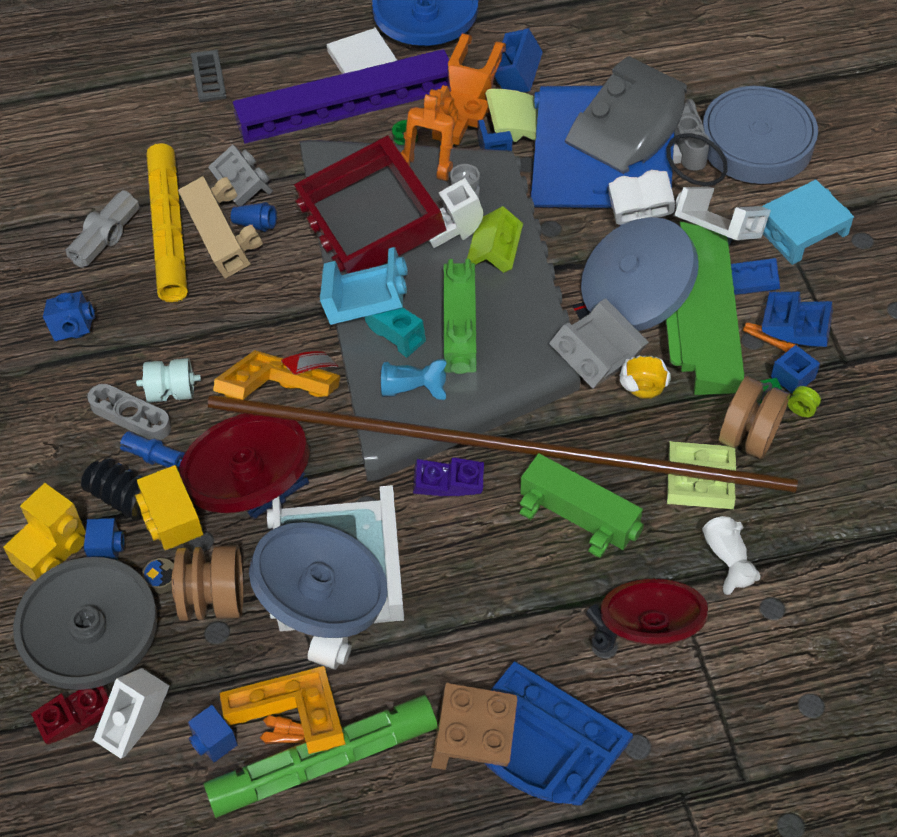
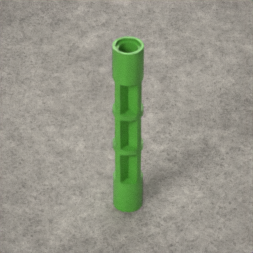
M425 695L394 706V711L389 712L387 709L341 727L345 745L309 754L306 742L246 765L242 767V772L236 774L234 770L204 782L203 784L215 818L437 729V721L429 700Z

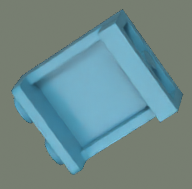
M816 179L762 206L771 210L763 235L792 265L802 260L804 249L836 232L841 237L847 236L854 218L848 208L844 207Z
M395 247L388 249V264L341 275L336 261L324 263L320 302L330 325L403 307V294L407 293L404 276L408 275V270L404 257L398 256Z

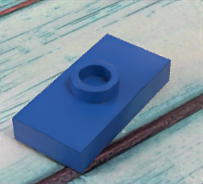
M776 258L731 264L735 295L780 289Z

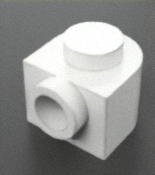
M313 636L308 651V660L334 670L338 668L339 664L345 665L351 652L348 637L322 638Z

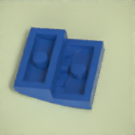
M769 292L762 323V332L790 343L827 347L833 314L832 301L801 302L800 292Z

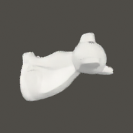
M721 516L709 520L702 530L707 544L729 567V573L723 585V592L726 595H730L736 587L745 588L754 584L755 581H759L760 573L752 562L747 561V548L740 535V531L744 528L742 523L736 522L730 517Z

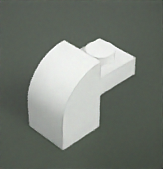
M466 178L439 192L444 205L440 211L447 231L429 240L433 248L457 235H460L461 239L465 240L475 232L482 221V206Z

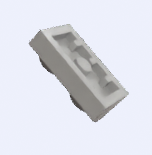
M234 144L208 166L218 181L228 177L238 195L233 199L234 203L238 206H243L261 188L269 195L273 192L267 183L270 180L269 176L260 167L255 168L256 159L246 149L241 152Z

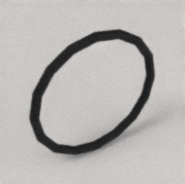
M693 133L679 134L672 138L666 147L667 160L671 168L681 178L691 184L699 186L716 185L724 180L728 172L727 160L722 150L704 136ZM691 137L702 140L712 146L723 162L721 176L714 181L702 182L693 180L683 174L675 166L671 158L673 143L680 138Z

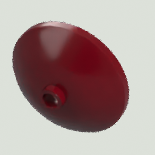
M642 579L622 584L610 591L602 601L601 616L604 624L613 633L627 641L650 646L669 645L690 638L704 627L708 619V604L701 593L686 584L666 579Z

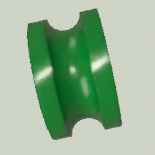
M401 120L392 127L393 139L396 144L405 145L403 132H406L407 120ZM418 133L416 135L415 143L418 141Z

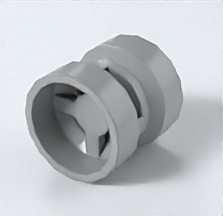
M470 164L455 166L450 172L451 185L466 178L479 198V170Z

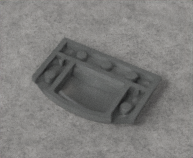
M630 56L624 58L612 69L613 74L586 110L578 114L565 140V143L623 174L630 171L629 165L640 160L642 163H645L669 140L682 117L685 108V93H687V84Z

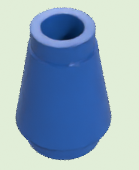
M267 202L239 207L234 206L231 210V221L233 224L245 227L253 225L255 229L264 232L275 227L277 219L276 209Z

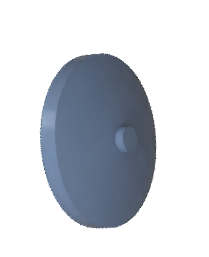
M648 217L636 219L616 228L595 247L585 265L581 281V292L587 309L591 313L595 306L606 298L637 331L651 328L663 322L682 306L695 284L699 261L693 241L680 226L663 218Z
M300 522L279 526L262 537L250 561V583L260 603L280 622L308 635L322 638H343L358 634L376 621L386 602L387 580L375 556L352 536L326 525Z

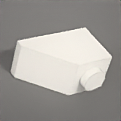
M142 668L117 678L93 741L119 758L125 757L157 718L169 685Z

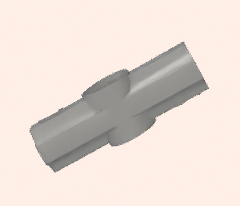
M124 190L120 193L118 192L100 213L94 211L86 217L83 231L65 250L67 257L75 265L81 268L88 266L106 245L114 246L118 243L122 236L123 226L140 208L138 201L131 193Z

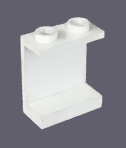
M683 187V190L679 193L676 199L677 209L674 216L735 240L762 237L771 212L770 209L762 206L736 207L732 220L707 211L715 188Z

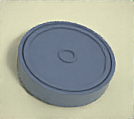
M765 86L739 87L719 95L710 103L703 119L705 134L722 150L727 160L728 172L726 175L749 183H776L799 174L811 161L818 136L816 119L811 110L801 100L785 91ZM709 146L708 160L714 167L723 172V162L719 154L712 146Z

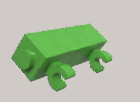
M449 259L447 264H444V359L447 361L444 371L446 373L463 374L466 372H476L475 263H471L470 259H465V263H453V259Z
M538 453L521 476L520 494L524 497L520 502V505L523 506L520 514L531 520L541 505L591 532L594 535L590 540L592 546L588 552L599 558L603 556L609 543L624 550L629 541L635 542L643 530L644 524L641 523L642 508Z

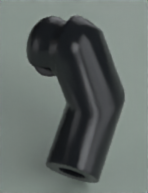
M596 603L586 612L588 618L597 627L595 636L592 637V645L598 652L607 653L616 645L617 635L604 624L601 616V605Z

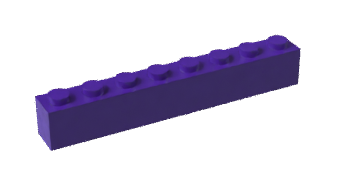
M442 49L233 101L236 123L243 142L246 144L425 98L426 94L430 95L431 89H441L442 85L449 88V58L445 50Z

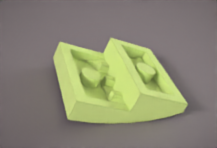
M488 89L485 94L495 132L510 131L514 142H517L523 135L536 141L538 109H535V96L515 90Z
M669 442L668 461L736 470L735 448L721 445ZM668 474L667 504L734 509L736 500L735 484Z

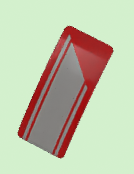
M323 351L299 353L281 360L294 375L322 367H338Z

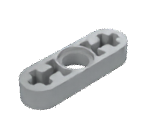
M99 384L94 386L88 393L87 398L93 413L149 440L153 438L162 440L171 431V423L166 411L108 384ZM128 407L138 409L137 413L131 417H123L121 415V412ZM149 422L155 425L151 428Z

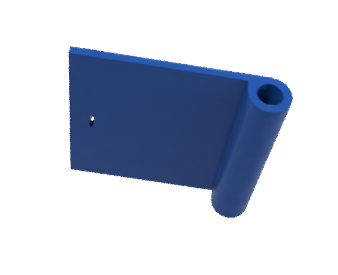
M604 85L541 86L540 92H535L534 98L535 109H538L531 191L534 207L612 208L609 197V183L621 176L638 178L650 170L667 171L672 189L673 169L667 160L666 147L670 140L674 138V133L654 156L645 163H642L640 160L629 165L630 171L623 174L565 143L566 137L578 114L586 110ZM673 143V145H672V147H671V158H672V160H673V153H674V143Z

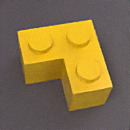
M175 465L137 479L141 493L136 494L135 498L153 541L159 539L164 550H168L203 536L198 515Z
M46 483L40 486L20 505L28 524L3 547L11 564L34 581L48 570L62 564L71 554L78 552L85 542L86 532L74 503Z

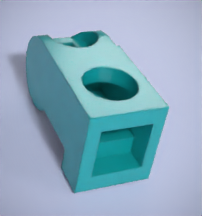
M403 307L365 316V321L369 328L375 334L383 336L395 344L398 352L406 358L426 342L423 320Z

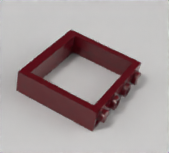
M388 135L294 184L299 196L295 200L302 214L305 212L309 214L306 219L314 233L318 231L321 233V236L318 237L326 253L332 251L334 254L331 260L336 261L340 273L344 271L345 274L381 266L388 262L389 248L395 247L398 256L447 231L440 209ZM388 165L422 217L347 256L315 206V203Z

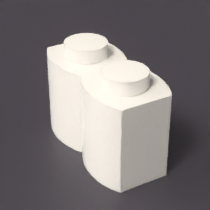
M650 170L638 178L621 176L609 183V197L615 221L618 225L641 218L663 217L675 212V200L667 171Z

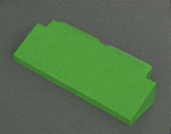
M680 222V227L686 232L696 247L699 264L697 278L691 293L682 306L666 319L670 362L675 366H681V372L695 371L694 395L736 393L745 377L728 237L699 225Z

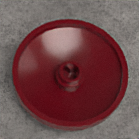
M247 413L239 414L212 426L190 445L182 458L179 475L190 500L204 510L217 513H235L250 510L274 500L299 479L309 459L308 440L302 427L296 420Z

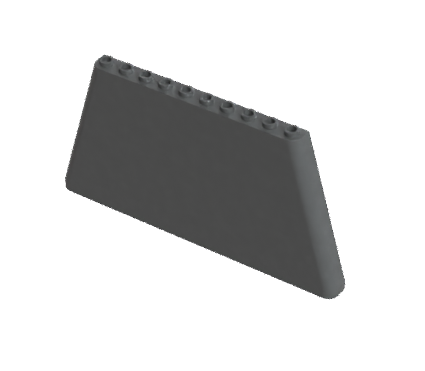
M325 140L300 141L305 177L313 175L372 143ZM395 144L401 153L404 150V145ZM415 145L414 162H410V167L438 208L441 209L444 205L439 192L451 186L450 172L448 181L437 179L440 147ZM453 147L450 152V161L453 162V168L460 164H470L475 166L480 172L479 201L483 209V216L504 206L523 223L512 269L503 273L487 259L475 265L476 372H466L463 374L446 373V381L443 386L447 395L445 400L433 397L425 386H419L413 390L398 393L396 396L382 397L381 369L384 362H389L390 365L394 366L409 365L423 369L435 360L444 359V264H447L449 259H453V263H465L473 234L465 240H462L460 235H457L435 248L432 247L428 240L399 256L404 257L408 270V275L404 276L407 293L403 294V308L423 320L426 342L408 358L398 352L395 344L385 337L375 334L367 325L365 317L336 323L335 325L354 416L482 434L580 389L581 376L549 344L561 327L566 323H570L567 310H562L560 305L562 304L561 289L559 286L555 287L553 282L555 281L553 264L547 263V244L545 241H541L539 237L541 236V226L539 219H534L533 199L532 197L527 198L526 195L528 193L527 180L525 176L521 177L520 175L521 162L519 156H514L513 151ZM388 165L315 203V206L347 256L422 217ZM319 231L317 232L318 237L321 236ZM319 241L324 266V263L332 262L331 257L334 254L332 251L326 253ZM357 429L367 482L382 479L415 464L417 459H427L458 445L456 443Z

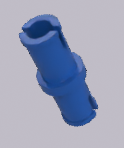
M130 431L126 432L120 441V444H124L120 446L122 451L142 457L144 462L151 465L157 463L167 468L175 465L179 472L184 452L164 446L162 441L155 438L149 440Z

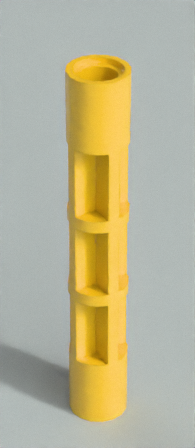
M159 143L150 146L146 152L157 294L163 301L178 302L187 296L188 289L174 149L167 144Z

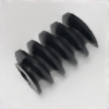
M110 457L103 459L101 462L95 461L85 469L81 478V487L84 491L91 492L92 496L98 499L101 498L102 502L121 511L125 516L131 517L133 521L137 522L142 519L141 510L135 498L136 494L141 493L137 479L143 478L142 476H135L134 471L130 469L125 470L124 465L120 463L115 464V460Z

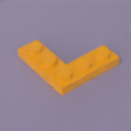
M254 350L215 378L213 391L222 393L228 398L243 400L266 381L273 380L279 382L285 388H300L308 391L312 396L328 397L339 387L341 375L318 368L294 375L281 362L283 358Z
M325 666L219 693L224 720L228 726L298 708L309 754L345 745Z

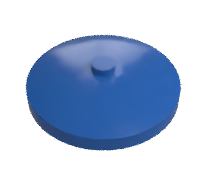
M372 0V8L376 24L389 37L406 44L430 46L452 41L460 37L462 33H466L477 18L478 0Z

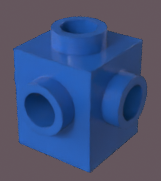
M82 291L62 293L55 298L46 300L43 319L54 341L70 337L79 338L90 333L92 320L95 319V312L91 302H86Z

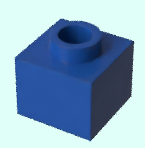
M795 345L775 361L771 377L777 378L779 383L793 394L796 387L807 386L816 378L820 363Z
M87 519L84 542L86 556L104 557L118 561L119 552L124 551L125 537L124 532L118 530L115 519Z
M213 705L188 721L192 736L188 738L190 743L200 756L206 753L213 763L238 746L232 729Z

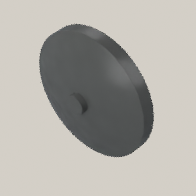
M84 557L70 560L45 572L25 592L14 617V642L28 669L39 679L50 685L71 690H85L104 686L131 671L149 650L157 628L156 603L146 581L130 566L104 557Z

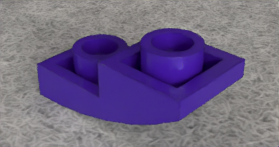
M452 457L450 463L446 464L417 459L414 468L413 493L432 496L481 494L483 491L484 462Z

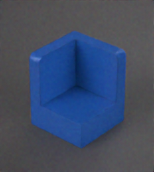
M478 120V142L480 149L512 151L513 139L510 131L488 134L484 120Z

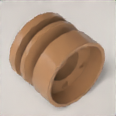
M238 545L214 546L211 562H206V557L201 547H195L192 560L188 548L177 549L172 571V594L180 621H191L193 609L195 610L197 620H205L208 604H213L217 619L242 617L244 584L242 559Z

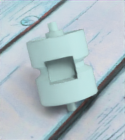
M190 358L171 360L168 366H165L162 361L144 362L142 380H137L136 383L137 386H143L148 403L166 401L169 395H173L176 400H187L194 398L195 381H201V375H194Z

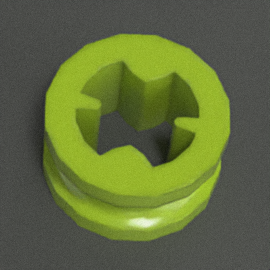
M799 386L793 391V396L790 397L788 406L798 416L812 417L816 412V408L821 403V398L815 390L806 386Z

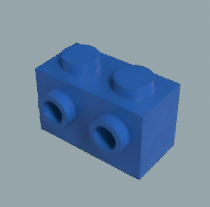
M529 28L505 33L502 43L506 44V50L502 52V61L494 76L496 82L502 89L523 93L531 91L543 51Z

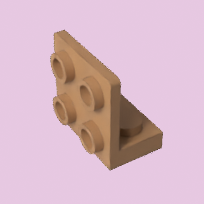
M446 683L441 699L431 768L446 770L449 758L508 766L511 755L517 696Z

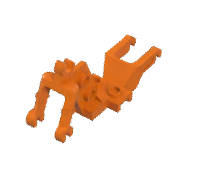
M464 33L461 34L448 61L449 88L442 85L441 89H431L430 95H425L424 108L413 107L408 112L406 132H404L403 137L405 145L401 154L409 166L410 162H414L417 126L433 129L432 139L441 141L437 179L448 181L449 172L453 169V162L450 161V152L453 144L459 145L467 127L478 128V120H484L486 113L490 111L485 92L488 89H492L494 76L502 61V52L506 50L505 43L496 41L487 63L482 69L462 66V63L468 52V44L472 42V36Z

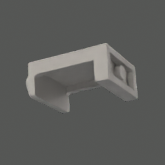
M605 298L586 317L573 325L570 323L564 324L549 344L594 389L620 371L626 359L636 358L649 342Z

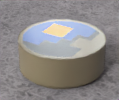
M157 558L145 565L142 577L148 584L151 592L162 594L172 590V571L174 568L172 561L166 558Z

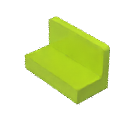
M504 206L483 216L479 227L473 234L467 259H470L471 263H475V265L487 259L503 273L512 269L523 223Z

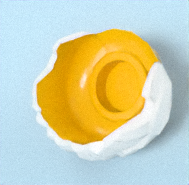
M639 355L636 358L632 357L625 360L621 368L619 380L621 385L634 396L641 399H651L660 395L664 388L669 385L671 375L660 358Z

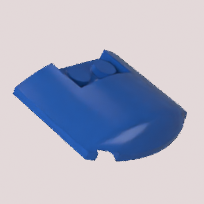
M515 661L490 690L516 695L517 707L508 766L485 764L510 785L542 800L581 806L633 739V734Z

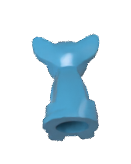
M438 359L423 369L409 365L394 366L390 365L389 362H384L381 369L382 397L396 396L398 393L410 391L419 386H425L433 397L445 400L447 395L443 386L446 381L444 368L447 361L445 359Z

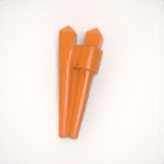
M746 322L743 328L744 332L785 352L795 345L798 346V344L783 341L762 332V325Z
M268 715L263 719L267 727L274 728L273 732H264L260 738L265 744H301L306 742L302 724L281 716L274 717Z

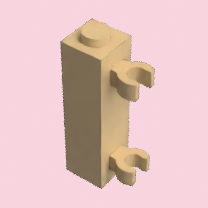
M204 176L180 188L178 192L213 262L223 277L226 279L251 265L244 251L258 248L263 242L253 225L244 227L237 236L233 231L220 205L222 201H231L238 196L228 177L217 181L212 188Z

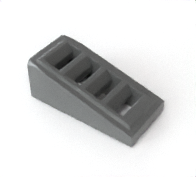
M218 50L191 53L199 102L226 99ZM215 67L213 69L199 70V68ZM216 74V76L201 78L203 75ZM218 82V84L202 86V83ZM219 89L217 92L203 93V91Z

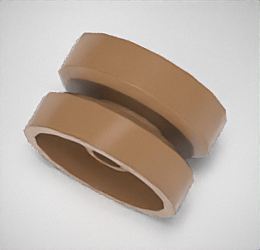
M746 376L727 409L720 431L719 442L736 448L742 443L747 432H749L745 444L746 453L762 460L768 452L789 402L790 393L774 387L767 392L762 403H760L764 391L763 383Z

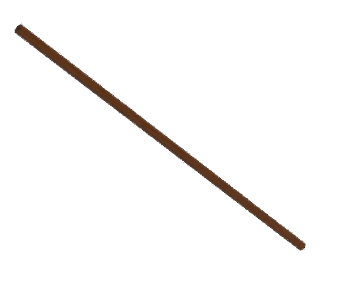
M209 395L208 408L532 455L540 453L546 457L796 492L798 480L792 478Z

